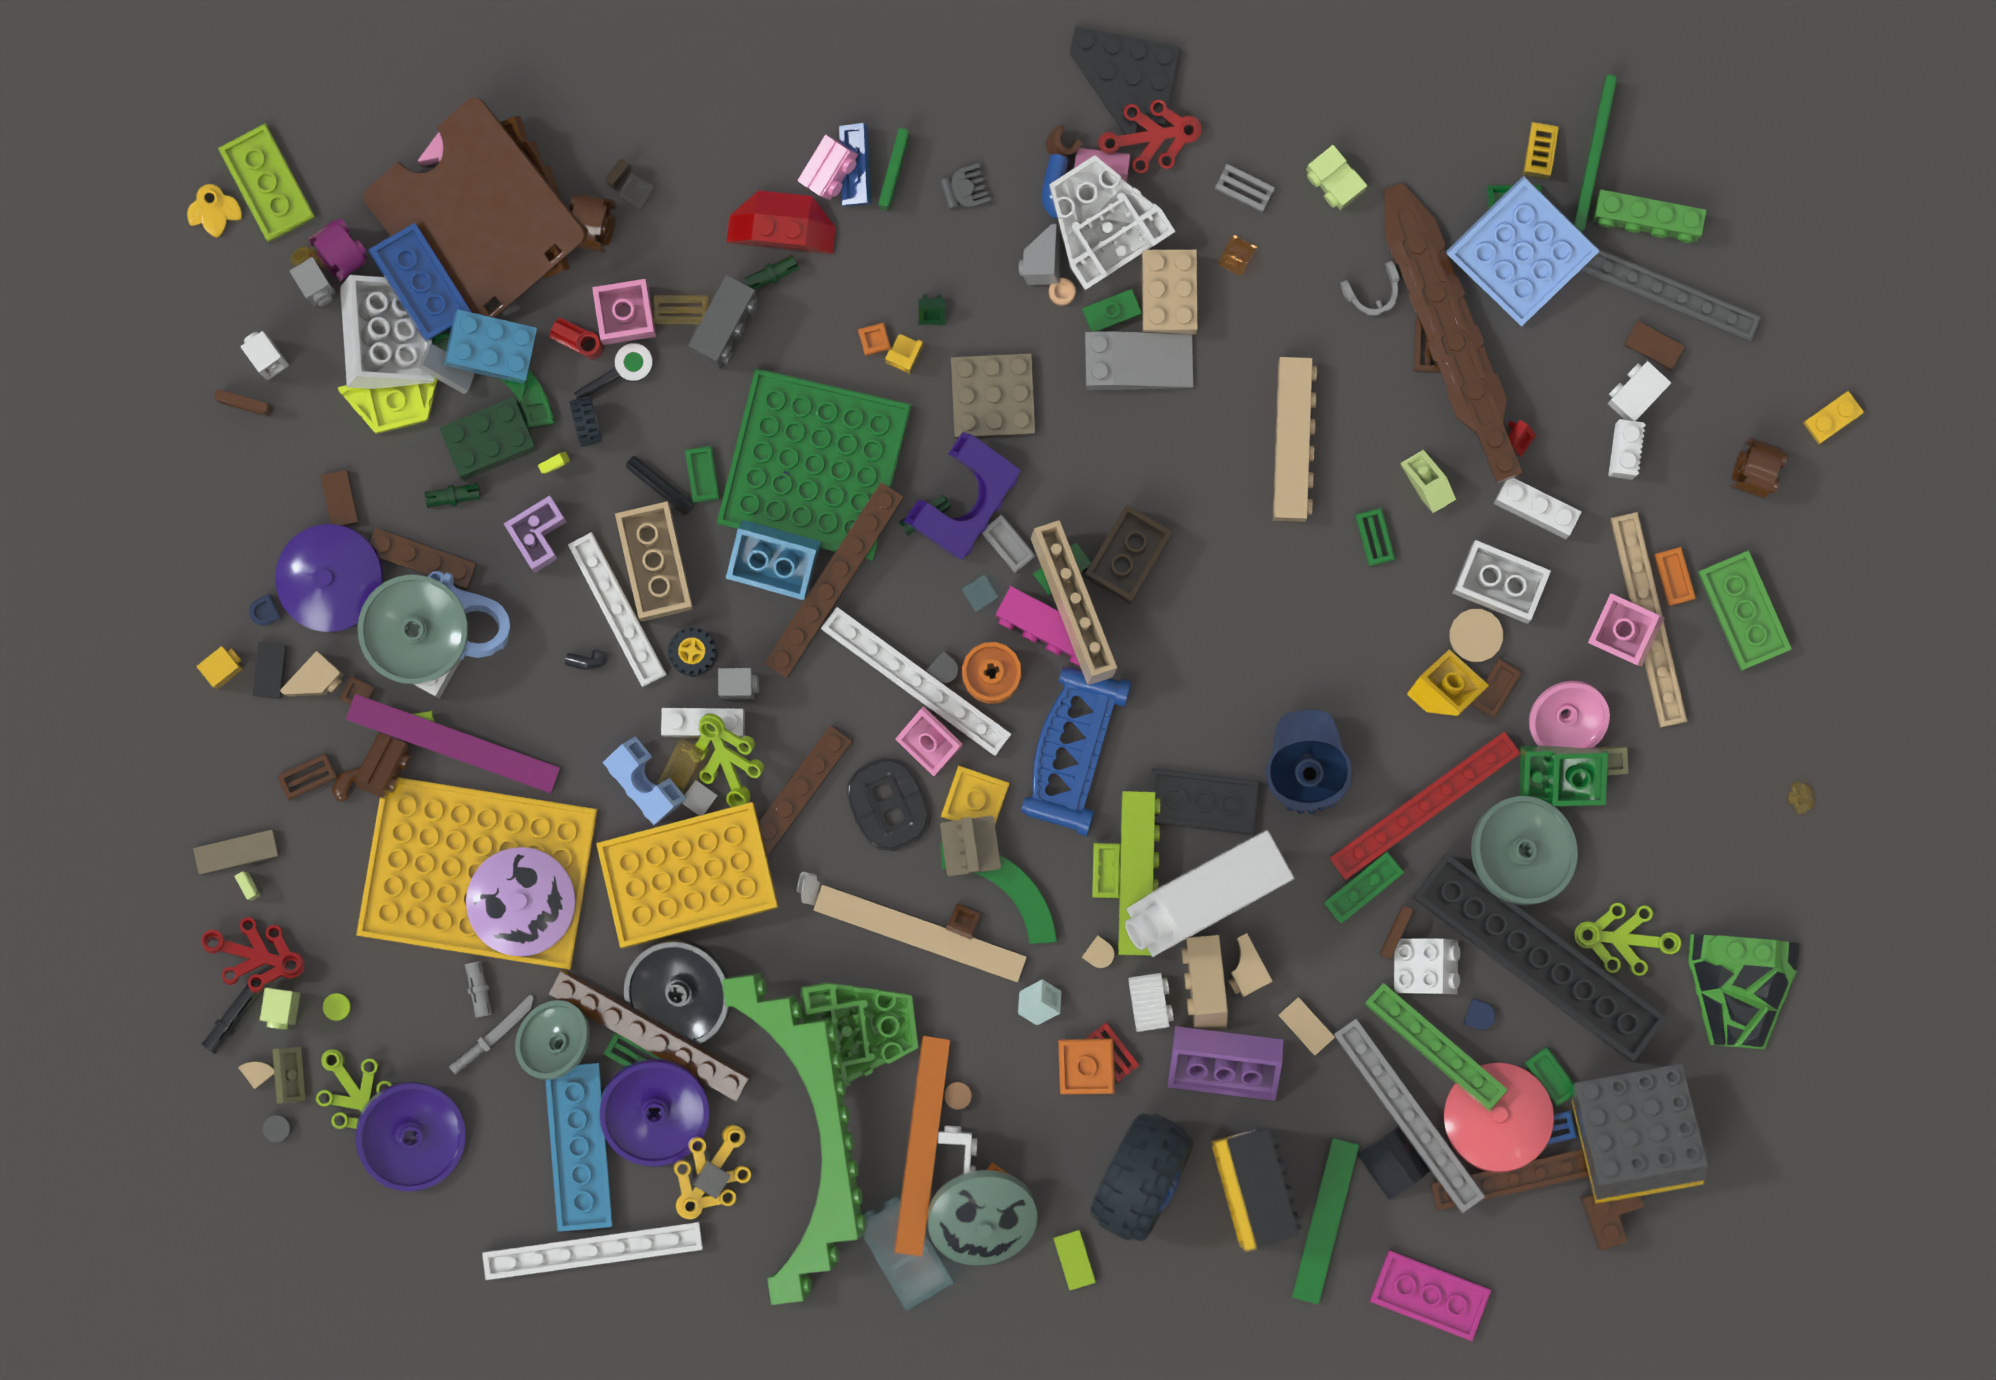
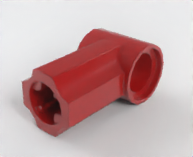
M561 317L554 322L551 328L550 339L582 354L585 358L592 360L602 355L604 345L595 333L586 331ZM591 339L596 341V346L592 351H584L586 341Z

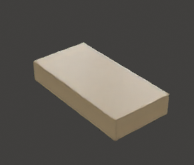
M1299 997L1278 1015L1314 1056L1335 1038Z

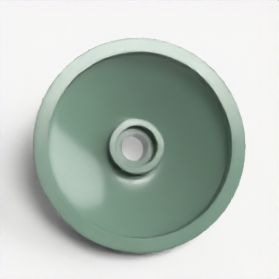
M561 1000L543 1003L532 1010L522 1022L516 1036L515 1052L520 1066L528 1074L541 1080L557 1079L572 1071L583 1058L589 1043L590 1032L585 1015L575 1005Z

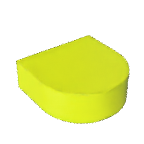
M562 452L539 464L538 467L541 473L546 474L566 465L570 459L566 452Z

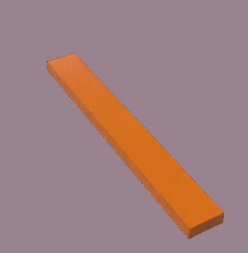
M923 1036L921 1041L894 1253L917 1257H922L950 1045V1040Z

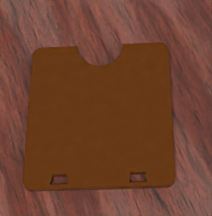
M473 97L466 100L436 127L442 137L443 154L439 164L433 170L426 173H417L407 169L401 162H397L365 190L363 199L390 236L416 223L470 311L475 314L496 318L583 243L586 232L486 103L480 98ZM557 245L562 251L550 261L546 253ZM496 297L501 304L490 313L486 305Z

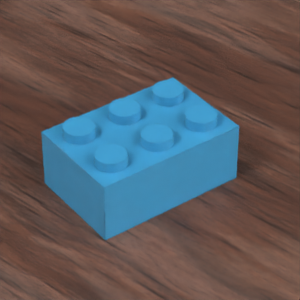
M457 310L454 313L443 366L523 384L526 381L537 328Z
M743 520L737 530L726 579L804 600L809 592L821 541Z

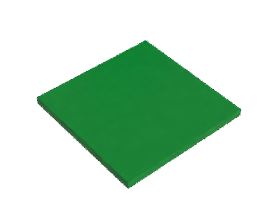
M755 368L716 524L738 530L742 521L746 520L821 541L820 549L836 552L879 484L882 482L892 488L912 405ZM879 537L865 560L874 561Z

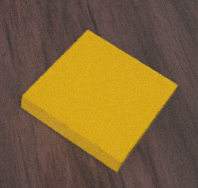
M958 765L941 817L957 821L967 817L993 816L996 824L1010 783Z

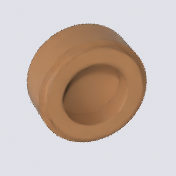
M954 1082L945 1090L944 1098L949 1107L963 1109L970 1103L972 1092L965 1083Z

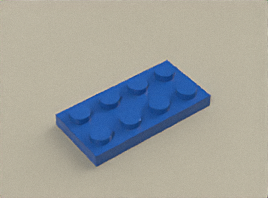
M416 223L369 249L368 252L425 342L450 329L454 313L457 310L471 312Z

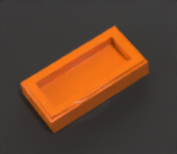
M1679 547L1655 554L1654 557L1668 606L1695 600L1696 597L1682 548Z

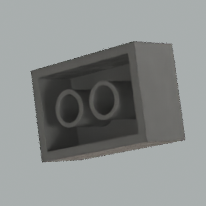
M727 275L725 276L688 345L693 356L718 369H721L723 364L728 365L734 353L732 350L733 344L736 340L741 341L747 329L745 327L747 318H753L759 307L754 289Z

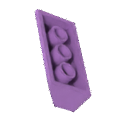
M1175 1026L1167 1087L1275 1101L1282 1067L1283 1039Z

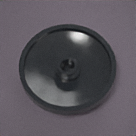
M666 940L650 946L633 961L625 978L624 1001L631 1008L698 1045L713 1036L721 1028L729 1014L730 1007H726L722 980L728 978V975L721 962L706 948L686 940Z

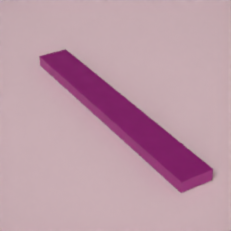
M357 694L354 695L346 720L548 793L552 792L560 770L559 767Z

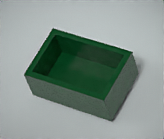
M515 397L439 427L458 475L463 481L537 451L535 442Z

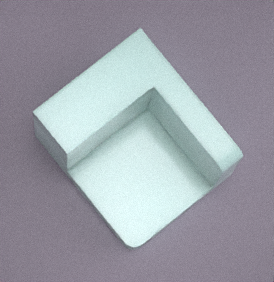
M1043 979L1032 984L1019 993L1018 1014L1035 1025L1060 1014L1062 991Z

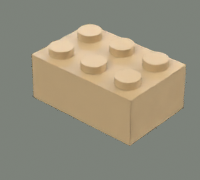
M1197 250L1142 251L1143 333L1196 335Z

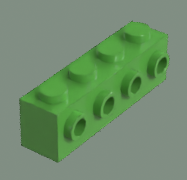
M1600 190L1596 196L1592 222H1596L1599 226L1606 228L1622 227L1625 228V231L1632 233L1643 231L1651 233L1652 236L1658 238H1667L1669 236L1678 238L1677 240L1680 242L1693 243L1694 241L1697 242L1702 236L1706 210Z

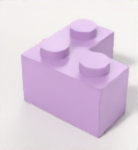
M551 496L546 497L504 523L527 563L535 573L558 559L544 536L567 523Z

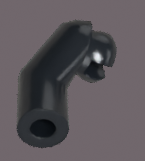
M594 649L591 658L568 653L565 658V665L582 670L601 668L606 663L604 661L606 652Z

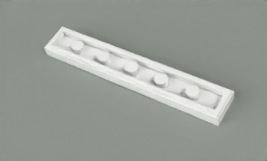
M591 532L568 544L641 686L645 687L666 676L656 653L593 533Z

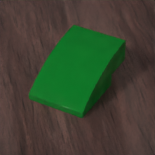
M1521 746L1519 796L1535 797L1550 803L1552 806L1606 805L1608 752L1576 747Z

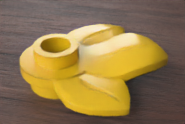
M206 184L198 190L197 200L189 206L187 212L188 221L191 226L202 223L206 231L214 237H219L222 234L226 225V219L240 220L242 218L238 202L233 197L223 195L222 190L214 184ZM206 193H212L215 196L214 202L209 203L205 200Z

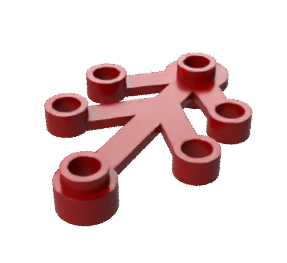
M1155 99L1149 106L1151 113L1164 117L1174 125L1162 128L1141 113L1138 106L1128 104L1124 107V116L1128 120L1136 121L1148 131L1120 136L1113 132H1104L1098 138V146L1104 153L1112 154L1121 146L1149 142L1140 156L1132 161V169L1137 173H1144L1148 169V162L1162 142L1167 138L1175 137L1168 150L1161 153L1158 157V164L1164 169H1169L1174 165V158L1183 145L1194 142L1199 138L1201 134L1200 122L1192 116L1179 117L1166 107L1164 101ZM1159 102L1162 104L1163 109L1161 112L1153 110L1155 103ZM1130 107H1134L1136 109V115L1134 117H1129L1127 115V110ZM1188 124L1193 127L1191 134L1184 133V127ZM1108 138L1114 140L1112 148H1106L1105 141ZM1164 156H1170L1171 162L1169 165L1162 164ZM1139 160H1143L1145 163L1144 168L1141 170H1137L1135 167L1136 162Z
M250 917L241 920L240 930L244 935H247L253 948L223 940L222 934L217 930H208L201 938L203 949L210 954L222 951L249 959L235 967H227L222 971L223 982L227 985L236 984L240 976L265 964L274 966V968L262 975L255 974L249 977L248 987L254 993L261 992L266 984L282 976L287 979H295L303 973L305 968L302 956L289 951L282 937V930L277 925H270L266 929V938L269 942L274 943L279 956L268 953L256 930V922ZM246 923L253 924L250 930H245L243 926ZM273 930L279 932V935L275 938L269 936V933ZM211 940L218 941L216 947H210L208 944ZM288 963L296 964L293 970H288L286 966ZM229 972L235 974V977L231 980L225 978ZM254 980L261 981L259 987H253L251 983Z

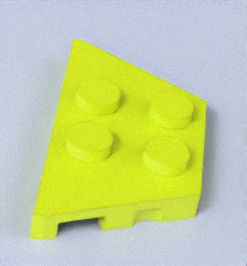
M434 377L433 383L377 389L349 388L345 385L338 387V390L376 434L429 421L438 379Z

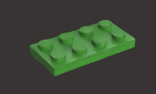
M1749 550L1697 572L1740 671L1792 650Z

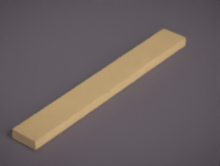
M1638 512L1611 518V525L1630 602L1662 616ZM1663 621L1644 661L1660 728L1687 722Z
M822 885L813 911L1017 983L1027 958L1026 956L975 938L970 940L948 931L944 927Z

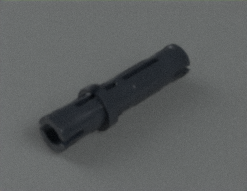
M255 980L251 983L253 987L260 986ZM247 984L223 1017L216 1020V1026L201 1044L216 1054L227 1037L235 1033L233 1029L261 992H252Z

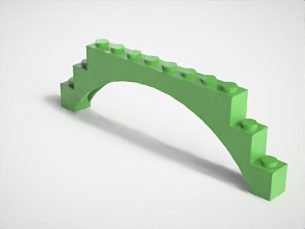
M761 973L728 977L722 980L726 1007L734 1006L752 1018L784 1049L807 1087L820 1130L822 1151L821 1182L810 1224L789 1261L778 1273H774L767 1278L771 1305L800 1302L807 1299L812 1291L811 1279L806 1273L828 1271L837 1266L839 1250L837 1246H834V1242L859 1239L864 1235V1231L867 1228L866 1218L864 1215H861L860 1209L862 1191L860 1187L857 1188L856 1183L858 1165L852 1157L854 1138L852 1133H849L847 1124L850 1122V1112L848 1106H845L843 1095L846 1094V1085L844 1079L840 1078L839 1068L842 1067V1059L840 1053L836 1052L837 1028L835 1025H832L831 1018L800 1022L799 1018L802 1017V1007L800 1002H797L796 996L765 1000L764 995H766L767 988L765 980L761 979Z

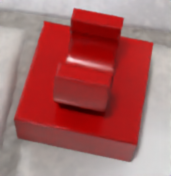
M1521 420L1517 424L1509 421L1508 425L1512 429L1508 435L1515 454L1522 457L1537 435L1527 423Z

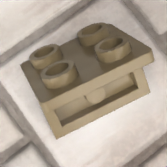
M993 816L967 817L940 824L948 876L999 870L1001 868Z

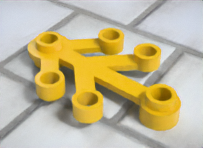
M732 1124L723 1130L722 1138L724 1143L711 1161L718 1168L722 1167L733 1148L741 1146L745 1141V1132L738 1125ZM737 1132L739 1133V1139L735 1142L731 1141V1134ZM693 1137L689 1141L688 1146L693 1153L698 1175L706 1163L704 1155L706 1143L700 1137ZM696 1141L702 1143V1147L699 1150H694L692 1147ZM678 1160L674 1164L673 1169L678 1176L681 1195L676 1201V1210L681 1217L694 1219L701 1214L703 1208L719 1204L731 1206L735 1203L736 1195L729 1188L723 1189L717 1199L710 1195L703 1196L705 1192L696 1186L692 1190L688 1177L691 1172L690 1164L685 1160ZM681 1164L687 1166V1170L684 1173H679L677 1170ZM743 1165L736 1167L735 1170L726 1171V1173L731 1175L727 1183L734 1181L746 1183L751 1178L750 1170ZM740 1170H746L747 1172L746 1177L743 1179L738 1178ZM725 1193L732 1194V1198L728 1202L723 1201ZM692 1201L695 1204L694 1208L690 1211L686 1210V1203Z

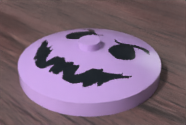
M519 847L500 851L481 864L470 881L466 907L469 921L476 934L484 943L492 949L507 955L530 956L548 950L566 934L574 918L576 895L569 874L556 859L536 849Z

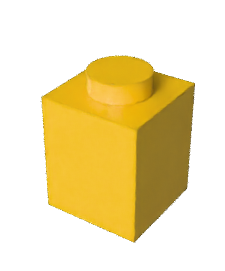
M223 646L196 666L212 687L216 689L222 687L243 670L238 664L242 661L238 654L232 648L227 650Z

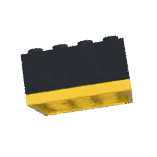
M1259 1127L1210 1141L1239 1246L1247 1251L1299 1236L1298 1230L1302 1229L1298 1212L1293 1211L1290 1205L1295 1200L1291 1186L1285 1184L1283 1176L1287 1175L1283 1159L1278 1158L1275 1149L1280 1148L1276 1133L1270 1131L1267 1127Z

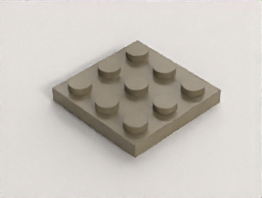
M1031 354L951 357L955 438H959L962 432L971 434L974 437L1035 435Z

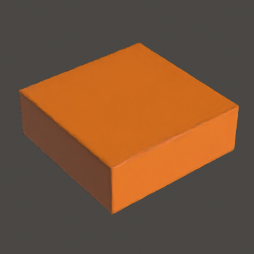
M884 322L858 329L865 356L891 350Z

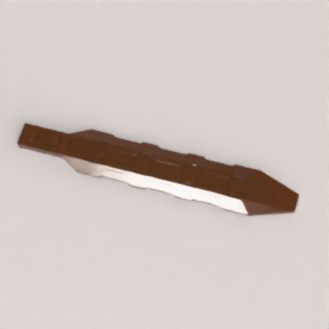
M1404 183L1384 189L1385 239L1394 262L1399 266L1408 288V297L1413 310L1418 314L1429 342L1427 345L1434 362H1437L1446 384L1447 396L1455 416L1477 435L1496 484L1518 477L1523 472L1503 425L1507 397L1497 374H1494L1483 346L1485 342L1479 327L1473 321L1464 298L1465 292L1459 277L1455 276L1445 251L1446 244L1436 219Z

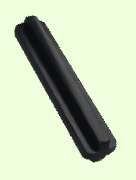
M633 456L626 463L627 469L679 511L686 515L692 510L694 506L692 501L640 459Z

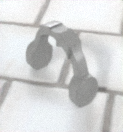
M1392 261L1385 263L1392 286V295L1385 306L1382 305L1381 300L1376 302L1378 309H1369L1363 306L1357 300L1348 281L1345 280L1340 282V286L1347 302L1351 301L1358 310L1366 313L1368 316L1379 315L1383 311L1387 312L1396 304L1395 301L1398 294L1397 282L1400 281L1398 271Z

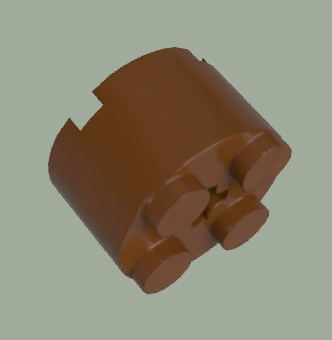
M586 194L572 196L570 210L586 232L585 240L577 248L602 253L606 251L603 246L610 245L616 217L611 216V209L616 210L614 200Z
M1750 437L1744 443L1748 445L1746 452L1740 451L1735 462L1731 479L1735 480L1736 483L1731 484V487L1764 499L1769 493H1776L1780 483V479L1777 476L1780 468L1782 469L1785 466L1788 454L1784 453L1780 447Z

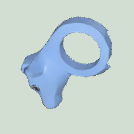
M440 571L430 573L429 578L443 583L453 591L463 605L465 613L473 611L485 612L492 616L498 624L499 631L494 639L479 644L467 640L460 659L463 660L465 656L475 658L491 656L498 650H503L510 633L509 617L504 608L492 599L457 589L453 585L454 578L451 573L446 572L443 574Z

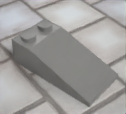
M1113 331L1085 332L1086 390L1193 388L1192 334Z

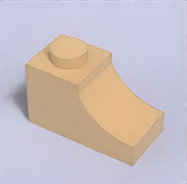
M1247 933L1236 939L1239 945L1240 958L1236 969L1230 973L1232 978L1228 980L1234 993H1240L1242 997L1272 982Z

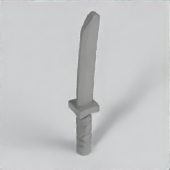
M529 995L483 1039L480 1037L477 1040L478 1044L463 1054L456 1062L452 1063L449 1066L452 1072L456 1075L467 1064H470L473 1059L480 1056L481 1053L484 1051L489 1052L491 1050L490 1047L531 1009L533 996Z

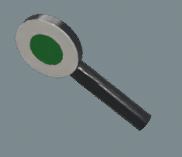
M636 343L623 346L616 354L615 368L574 392L576 398L590 396L619 377L629 381L644 379L651 372L653 366L650 352L643 345Z

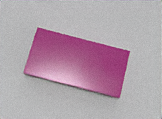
M1388 1250L1369 1301L1473 1341L1491 1290Z

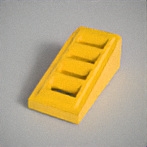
M1532 122L1523 175L1549 180L1557 141V126ZM1536 131L1551 133V138L1536 136ZM1535 141L1549 143V148L1534 145ZM1533 151L1548 153V156L1533 155ZM1532 161L1546 163V167L1531 165Z

